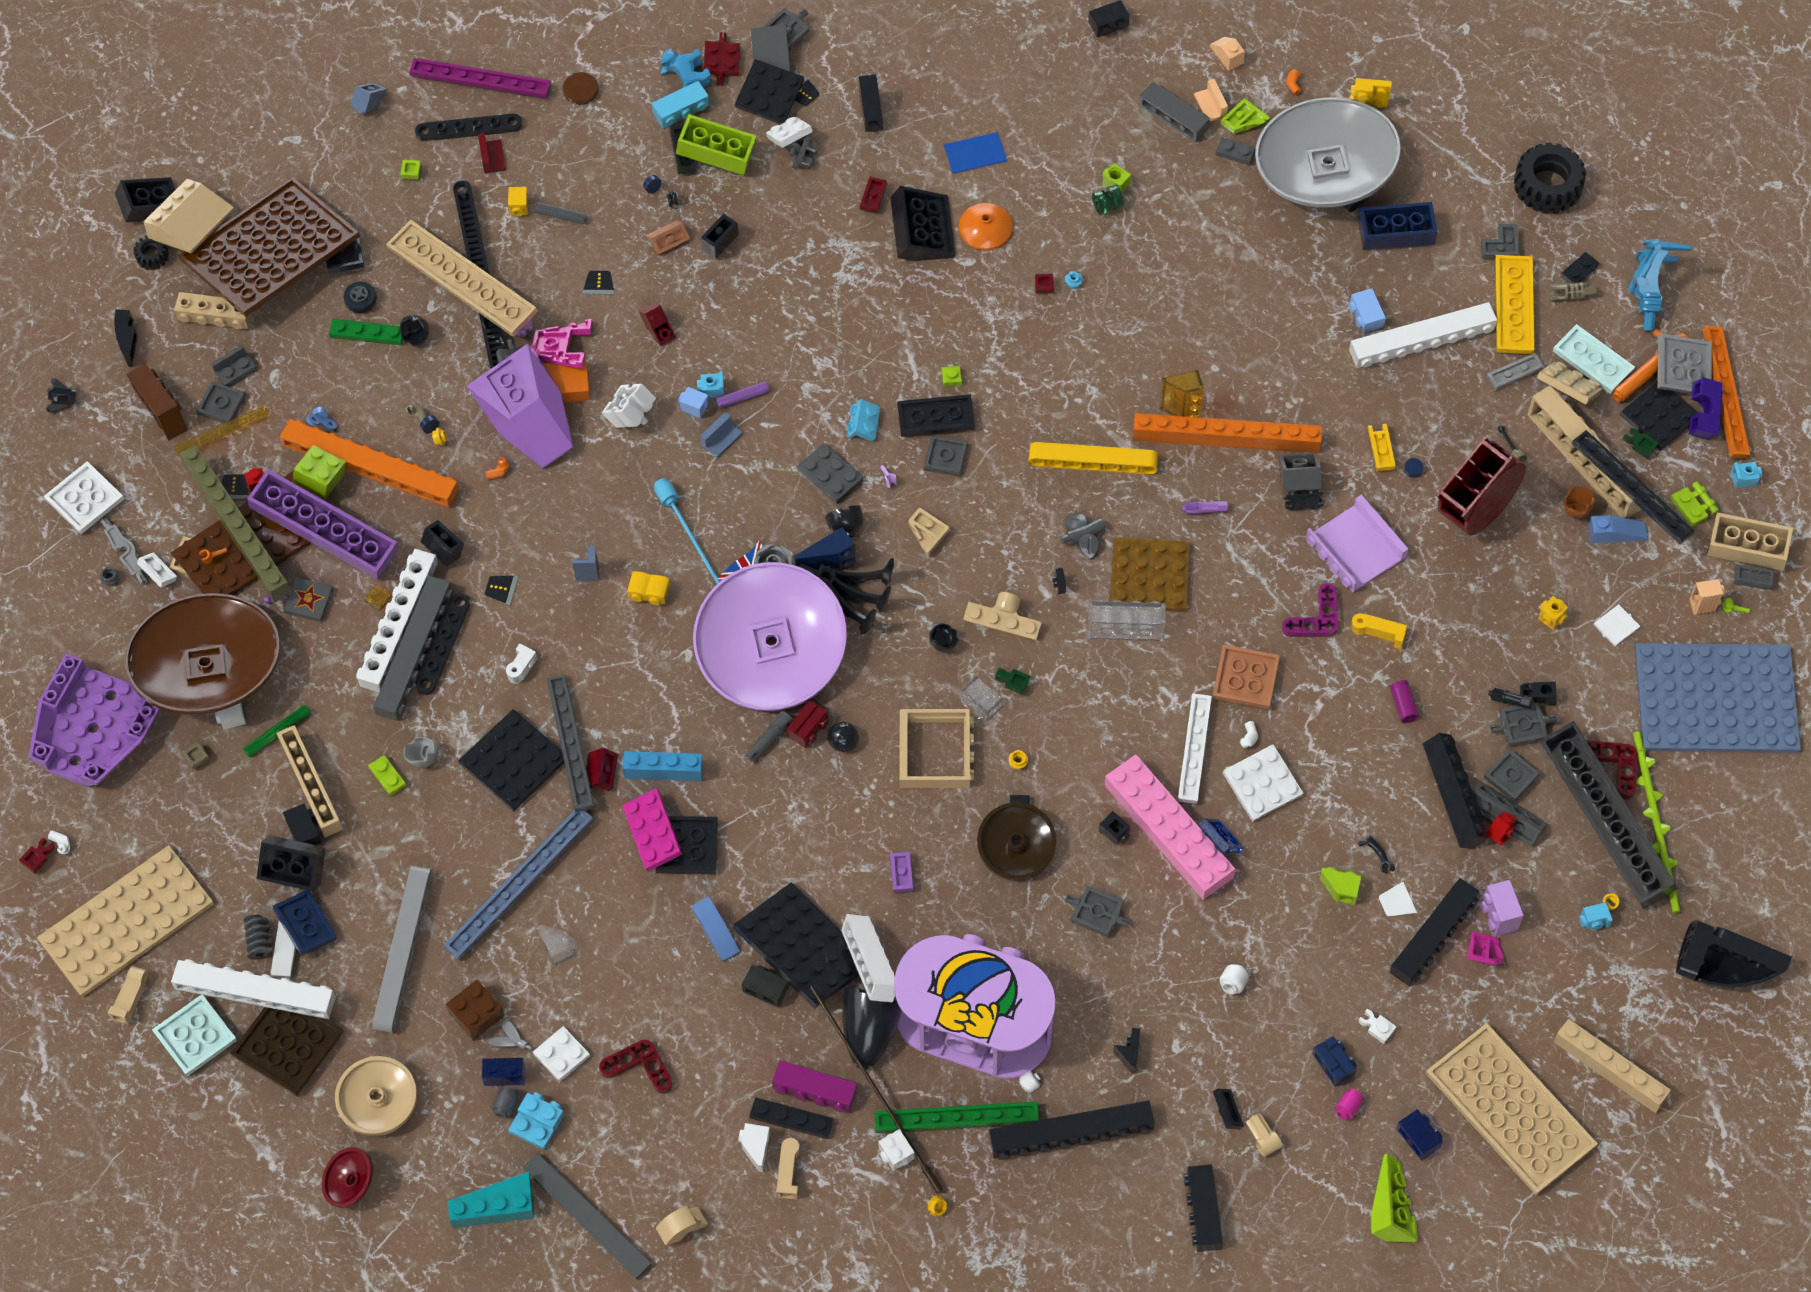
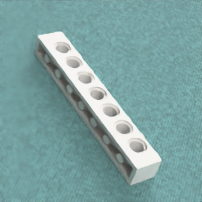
M414 549L412 555L408 556L407 567L405 571L401 572L398 587L396 586L393 590L392 601L386 606V614L384 619H381L379 622L377 635L372 637L371 648L364 656V664L357 671L356 678L360 687L380 692L428 576H433L438 565L435 554ZM389 634H392V635H393V636H391V637H389V638H386V636L389 635ZM380 651H386L383 654H378ZM373 667H379L377 670H371Z

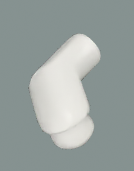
M53 830L50 831L48 839L57 842V851L60 854H67L71 849L69 838Z

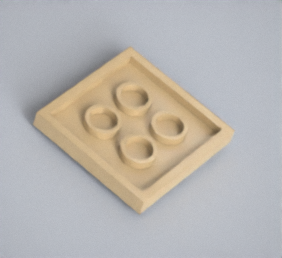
M1553 362L1541 370L1537 376L1541 381L1584 404L1592 401L1603 390V387L1599 386L1600 384L1593 379L1588 380L1583 377L1582 373L1567 369V366L1562 362Z

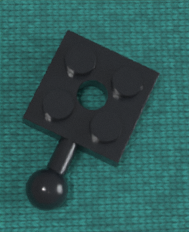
M360 238L326 260L328 274L365 268ZM344 253L348 254V255L345 256V257H341V256H340L341 254H344Z

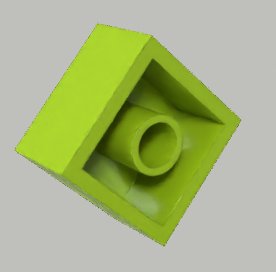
M313 445L294 468L293 483L325 500L343 478L346 461Z

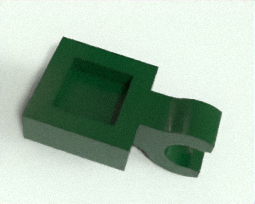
M998 668L995 674V680L1006 682L1005 688L1023 695L1031 676L1016 669L1009 673L1002 668Z

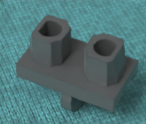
M806 135L800 145L799 140L787 145L786 148L790 152L789 156L794 157L797 154L792 168L797 170L798 166L808 169L811 165L813 158L804 155L805 152L814 155L818 144L810 140L811 135Z

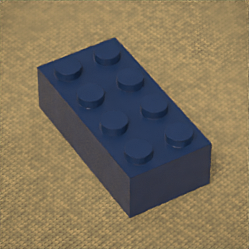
M1432 202L1360 207L1358 224L1363 250L1431 245L1436 242L1437 227Z

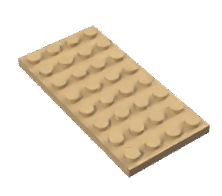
M168 845L39 935L37 939L81 998H83L209 909L214 903Z
M1487 1023L1426 1070L1425 1074L1535 1195L1539 1194L1598 1145Z

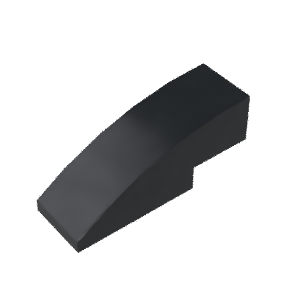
M115 309L114 325L116 339L128 367H132L138 338L136 329L133 326V317L130 310Z

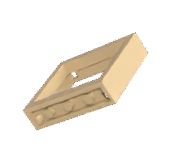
M900 709V788H970V781H974V769H970V763H974V751H970V745H974V734H970V728H974V717H970V709ZM908 723H964V776H908Z

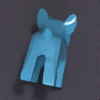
M668 49L663 53L662 62H660V65L663 66L660 72L661 75H666L670 71L677 73L684 85L683 88L697 81L700 82L702 87H707L711 84V74L708 68L704 69L703 72L694 71L695 68L702 66L699 59L701 58L699 49H695L690 54L679 55L672 49Z

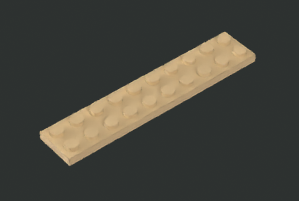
M412 220L386 244L392 252L513 337L538 312L534 305Z

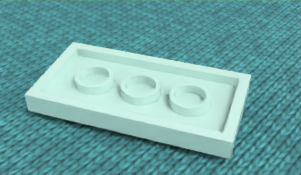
M1577 324L1553 348L1555 354L1588 378L1597 381L1600 384L1599 386L1603 387L1610 394L1635 369V366Z

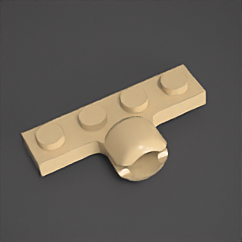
M1008 592L999 593L996 605L993 608L968 602L963 618L965 622L1037 641L1042 625L1040 621L1019 616L1017 611L1020 598Z

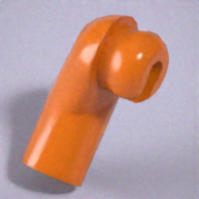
M1291 70L1288 73L1286 85L1296 96L1301 93V89L1296 83L1299 80L1298 77H1301V73L1298 70Z
M505 457L498 459L496 469L485 471L487 480L500 478L505 475L509 468V462Z

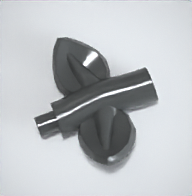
M1075 513L1066 516L1065 524L1070 531H1067L1065 536L1060 537L1062 544L1078 542L1081 552L1087 558L1092 559L1099 548V540L1095 535L1105 530L1103 520L1099 518L1088 524L1087 519L1082 514Z

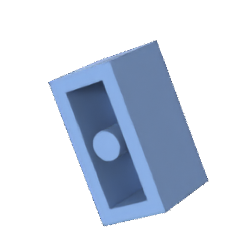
M1373 289L1352 294L1349 309L1351 313L1355 314L1356 325L1358 328H1361L1363 334L1384 328L1386 318Z

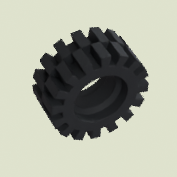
M145 236L144 240L141 237L139 239L140 243H135L136 247L133 248L134 255L140 267H145L146 270L150 267L151 270H155L154 267L157 266L159 269L161 268L160 264L165 265V261L168 260L167 256H169L166 244L149 239L148 236ZM150 249L158 250L153 256L144 255Z

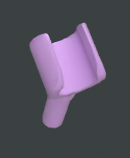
M882 465L880 469L885 475L887 488H890L891 483L897 486L896 475L890 474L885 466Z

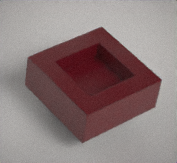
M1035 274V293H1054L1053 274Z

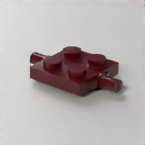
M723 32L719 34V41H705L704 69L708 68L710 74L717 76L718 86H720V80L721 86L724 85V77L739 76L740 43L726 42L727 34L725 32L723 38Z

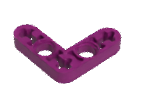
M1329 583L1321 585L1318 593L1319 617L1287 618L1282 625L1283 634L1287 637L1334 636L1338 629L1336 588ZM1325 590H1328L1330 593L1329 600H1326ZM1329 606L1333 609V612L1327 614L1323 611V608ZM1289 624L1292 625L1293 630H1289ZM1313 624L1315 629L1308 631L1305 629V625ZM1327 624H1330V626L1332 627L1331 630H1328V628L1326 627Z

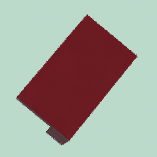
M485 133L478 134L484 173L505 171L501 139L486 141Z
M604 747L588 753L586 771L590 788L597 786L606 791L613 790L618 754Z

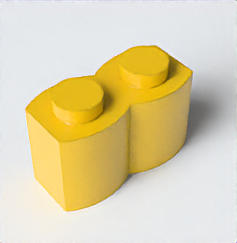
M633 571L627 590L628 598L634 602L648 601L655 606L665 604L671 585L670 579L661 575H650L644 572Z

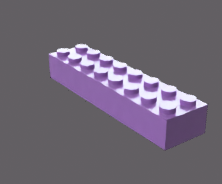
M267 469L247 498L249 508L376 580L380 578L398 551L397 541Z

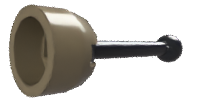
M1499 426L1498 431L1503 434L1513 450L1511 454L1522 463L1525 462L1527 459L1526 453L1522 449H1516L1506 434L1505 427Z

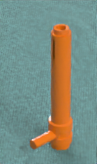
M1655 329L1653 335L1657 338L1658 335L1664 334L1658 329ZM1680 333V334H1676V335H1675V336H1680V337H1686V338H1688V336L1685 335L1684 333ZM1658 353L1613 390L1612 397L1616 402H1623L1658 372Z

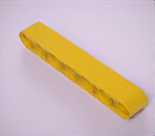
M1034 442L1029 447L1028 463L1036 467L1155 474L1158 468V453L1154 450Z

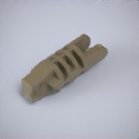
M1587 282L1549 285V289L1552 290L1562 289V295L1549 296L1550 301L1587 298L1588 294H1597V286L1587 285Z

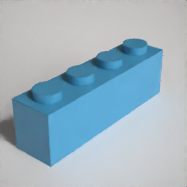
M624 751V779L702 781V754Z

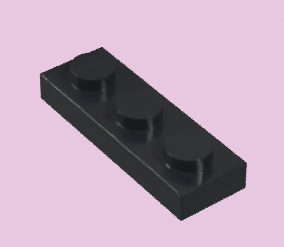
M684 125L670 126L669 132L677 173H696L695 161L693 159L676 154L678 139Z

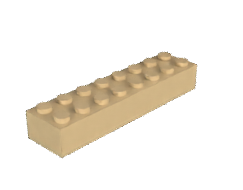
M1550 385L1532 397L1528 411L1530 419L1619 517L1628 519L1639 512L1641 508L1572 444V441L1587 430L1610 451L1607 444L1602 443L1597 437L1596 432L1585 424L1584 419L1578 416L1573 411L1572 406L1566 403L1561 398L1560 393Z

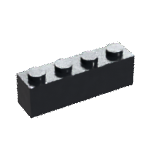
M1212 1164L1187 1166V1172L1183 1174L1184 1186H1188L1189 1193H1186L1187 1206H1191L1192 1213H1189V1224L1194 1226V1233H1191L1192 1245H1196L1197 1252L1222 1250L1223 1240Z

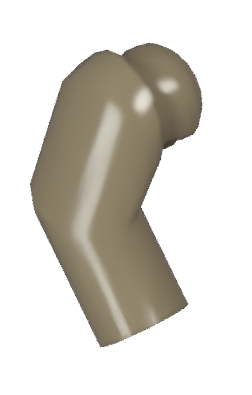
M412 404L406 407V413L418 418L420 423L427 417L423 407Z

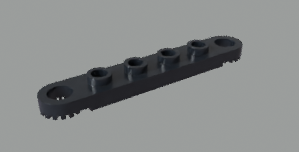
M512 113L425 122L416 126L415 134L417 139L422 141L473 137L484 133L485 135L518 131L522 127V121L519 115ZM511 120L517 121L515 125H509L508 123ZM422 129L429 130L427 134H420Z
M463 593L455 594L451 598L416 680V688L420 694L428 695L434 692L437 682L441 677L465 620L466 613L470 608L469 598ZM464 600L465 604L458 607L455 605L456 601ZM424 681L431 682V685L428 688H422L420 686Z

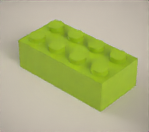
M688 114L678 139L676 154L744 175L754 151L757 136Z

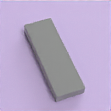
M1533 353L1487 373L1486 377L1494 390L1497 391L1539 373L1545 367L1537 354Z

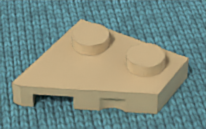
M920 507L908 520V525L927 556L930 555L950 531L948 525Z

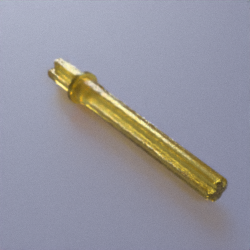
M262 406L194 438L189 437L187 441L174 446V450L177 456H180L179 453L195 444L197 447H201L269 415L268 410L265 406Z

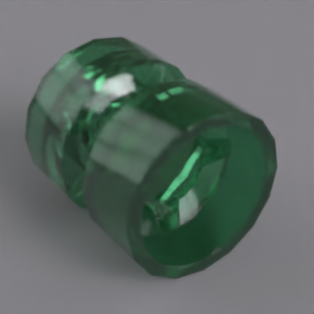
M1118 185L1107 187L1106 191L1099 190L1092 193L1093 204L1099 215L1110 212L1111 208L1116 210L1124 207V198Z

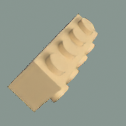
M179 292L174 308L177 320L182 322H197L202 325L212 324L218 327L228 326L235 329H249L253 314L252 312L245 317L223 297Z

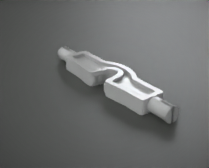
M107 517L104 518L105 521L102 519L101 523L105 527L104 533L109 539L114 552L127 550L120 556V561L133 578L137 577L140 584L145 585L148 580L143 574L145 571L137 564V552L133 543L129 539L124 538L115 524L112 525Z

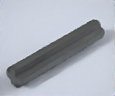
M537 203L535 206V213L580 224H585L587 220V215L584 213Z

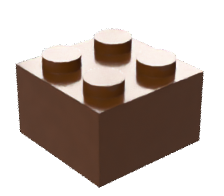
M478 979L446 1003L448 1013L473 1041L505 1016L503 1008Z

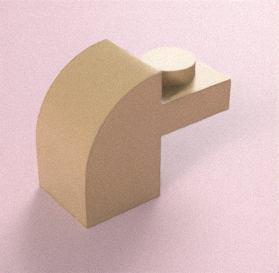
M685 1206L665 1217L656 1227V1230L664 1244L668 1245L681 1241L688 1232L703 1229L708 1223L698 1207L688 1209Z

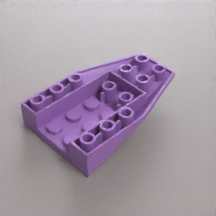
M528 344L467 385V388L498 433L543 469L574 448L562 393L535 350Z

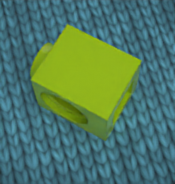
M1115 163L1110 168H1106L1102 174V185L1119 196L1131 183V174Z

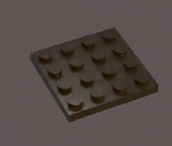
M264 1007L230 1055L297 1097L344 1030L328 1019Z

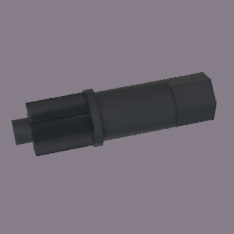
M1498 688L1488 692V696L1492 698L1491 700L1528 709L1533 707L1534 699L1532 697Z

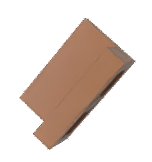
M678 220L645 235L646 239L651 241L658 255L690 239L684 224Z

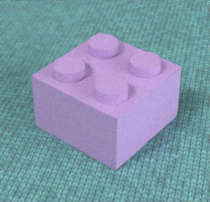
M1510 880L1487 886L1481 901V908L1484 913H1487L1489 918L1487 920L1489 929L1494 931L1495 937L1518 931L1524 915Z

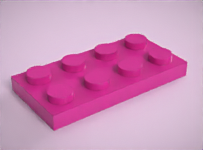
M657 788L622 805L643 865L648 872L682 855L666 807Z

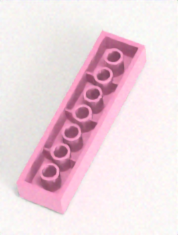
M1134 755L1105 776V787L1202 900L1234 878L1235 868L1137 755Z

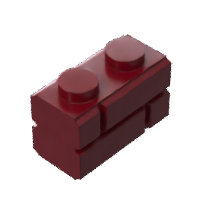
M809 700L786 728L787 736L804 748L809 743L812 744L817 738L818 731L820 729L824 730L828 725V712Z

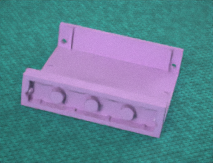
M1362 494L1355 499L1353 507L1314 532L1311 528L1307 530V543L1318 551L1319 557L1329 564L1331 571L1340 577L1342 584L1349 588L1352 593L1407 558V546Z

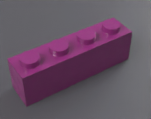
M781 1060L778 1063L772 1080V1087L779 1094L786 1095L788 1093L802 1101L806 1099L814 1101L818 1106H831L838 1112H850L857 1093V1083Z

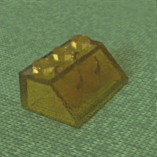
M1195 370L1162 378L1160 409L1173 416L1201 417L1204 386L1199 371Z

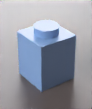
M687 387L685 393L682 392L679 397L681 411L701 419L709 405L708 395Z

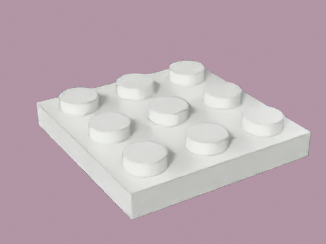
M88 461L44 496L45 500L80 534L124 500L123 495Z
M1273 744L1222 772L1252 822L1303 795L1301 788Z

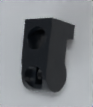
M1556 682L1524 683L1520 685V695L1532 697L1534 703H1548V706H1556Z

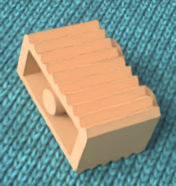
M1719 579L1696 582L1690 596L1694 615L1711 613L1712 611L1715 613L1718 605H1721V597L1725 595V589L1723 585H1720Z

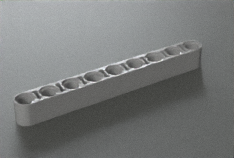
M411 866L374 1013L373 1030L394 1033L431 883V868Z

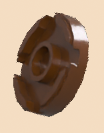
M584 72L568 76L563 84L566 99L578 105L588 104L593 101L599 91L598 83L594 76Z

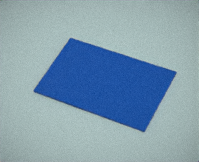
M998 132L944 144L952 173L1007 161Z

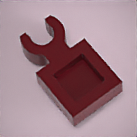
M42 838L37 848L31 846L19 859L20 864L35 874L48 860L45 855L53 852L55 849L54 845L51 843L48 847H44L47 840Z

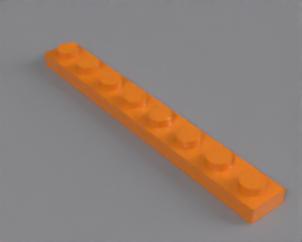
M1705 326L1703 328L1705 341L1712 342L1713 380L1722 382L1721 417L1730 458L1747 459L1750 456V450L1723 327Z

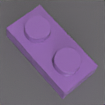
M910 852L890 853L893 893L913 891Z

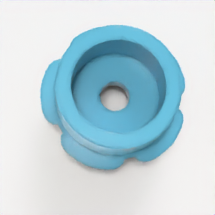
M1071 271L1065 276V282L1069 288L1075 289L1082 284L1081 280L1083 277L1076 271Z

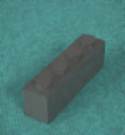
M1152 82L1140 94L1139 106L1194 142H1197L1209 129L1210 118L1205 113L1199 112L1191 104L1185 103L1177 95L1165 90L1163 86Z

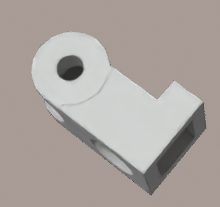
M520 643L516 648L517 657L506 667L507 677L514 684L520 683L538 660L535 651Z

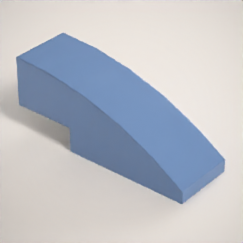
M709 896L692 905L693 914L722 962L740 953L731 933Z

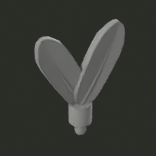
M506 1019L501 1021V1027L507 1037H494L488 1041L489 1045L495 1048L518 1046L524 1050L531 1049L528 1042L520 1038L513 1024Z

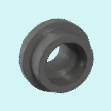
M106 567L101 571L100 580L105 585H113L119 580V573L115 568Z

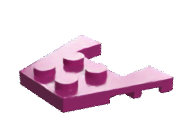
M586 319V323L578 325L573 322L570 323L569 327L560 329L559 326L537 330L535 331L531 348L535 350L543 362L583 369L585 353H568L572 335H591L592 319Z

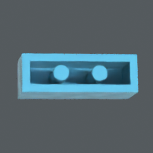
M699 81L651 103L653 114L662 128L672 126L676 122L686 119L688 114L692 115L710 106L709 96Z

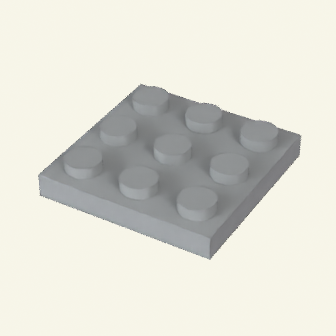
M1668 334L1658 335V389L1692 394L1693 382L1703 377L1712 379V342Z

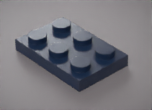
M305 890L273 905L274 913L300 956L337 939L335 932L310 891Z

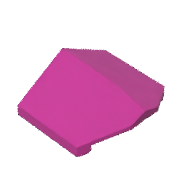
M1471 931L1466 955L1468 959L1491 965L1504 963V953L1499 944V938Z

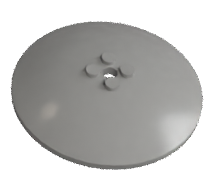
M1346 98L1312 99L1285 109L1265 126L1256 145V166L1266 185L1276 194L1291 202L1311 207L1343 206L1369 197L1390 180L1400 160V140L1391 121L1383 113L1370 105ZM1326 161H1331L1332 163H1331V164H1325L1324 162H1326Z

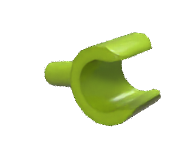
M1726 598L1722 603L1723 610L1726 613L1733 611L1750 612L1748 608L1734 605L1731 598Z

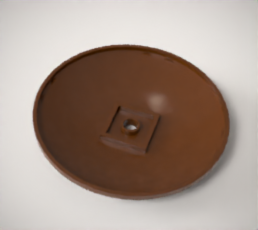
M197 594L170 602L151 613L142 621L128 642L125 653V668L133 689L149 704L177 714H208L235 706L254 695L263 687L277 666L280 655V640L276 626L270 616L253 602L228 594ZM210 662L208 665L202 666V663Z

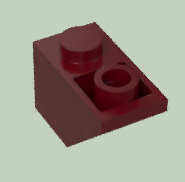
M653 302L638 311L646 328L659 346L676 338L661 305Z

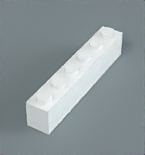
M847 914L841 931L869 999L893 1002L895 997V976L884 953V948L881 946L879 936L875 932L874 925H872L869 916Z

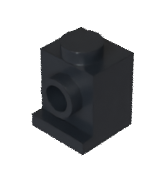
M1112 811L1099 824V832L1103 833L1117 845L1119 842L1124 843L1129 838L1130 825Z

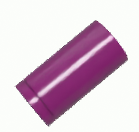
M1407 680L1394 682L1390 685V690L1401 723H1410L1417 720L1419 713L1409 682Z

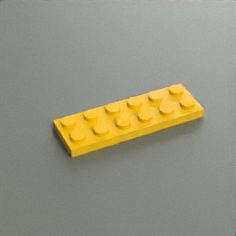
M1496 255V353L1533 354V256Z

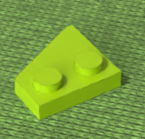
M1244 98L1221 119L1220 124L1235 134L1270 122V117Z

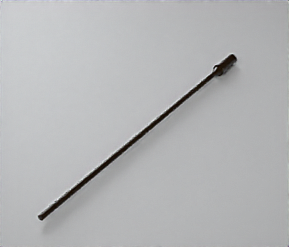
M811 986L810 989L895 1125L900 1129L913 1149L914 1155L921 1164L922 1173H924L936 1194L941 1192L943 1188L933 1174L931 1167L923 1162L814 986Z

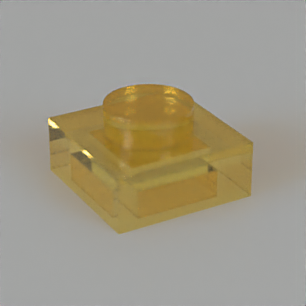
M375 585L364 600L365 603L381 611L390 600L391 594Z

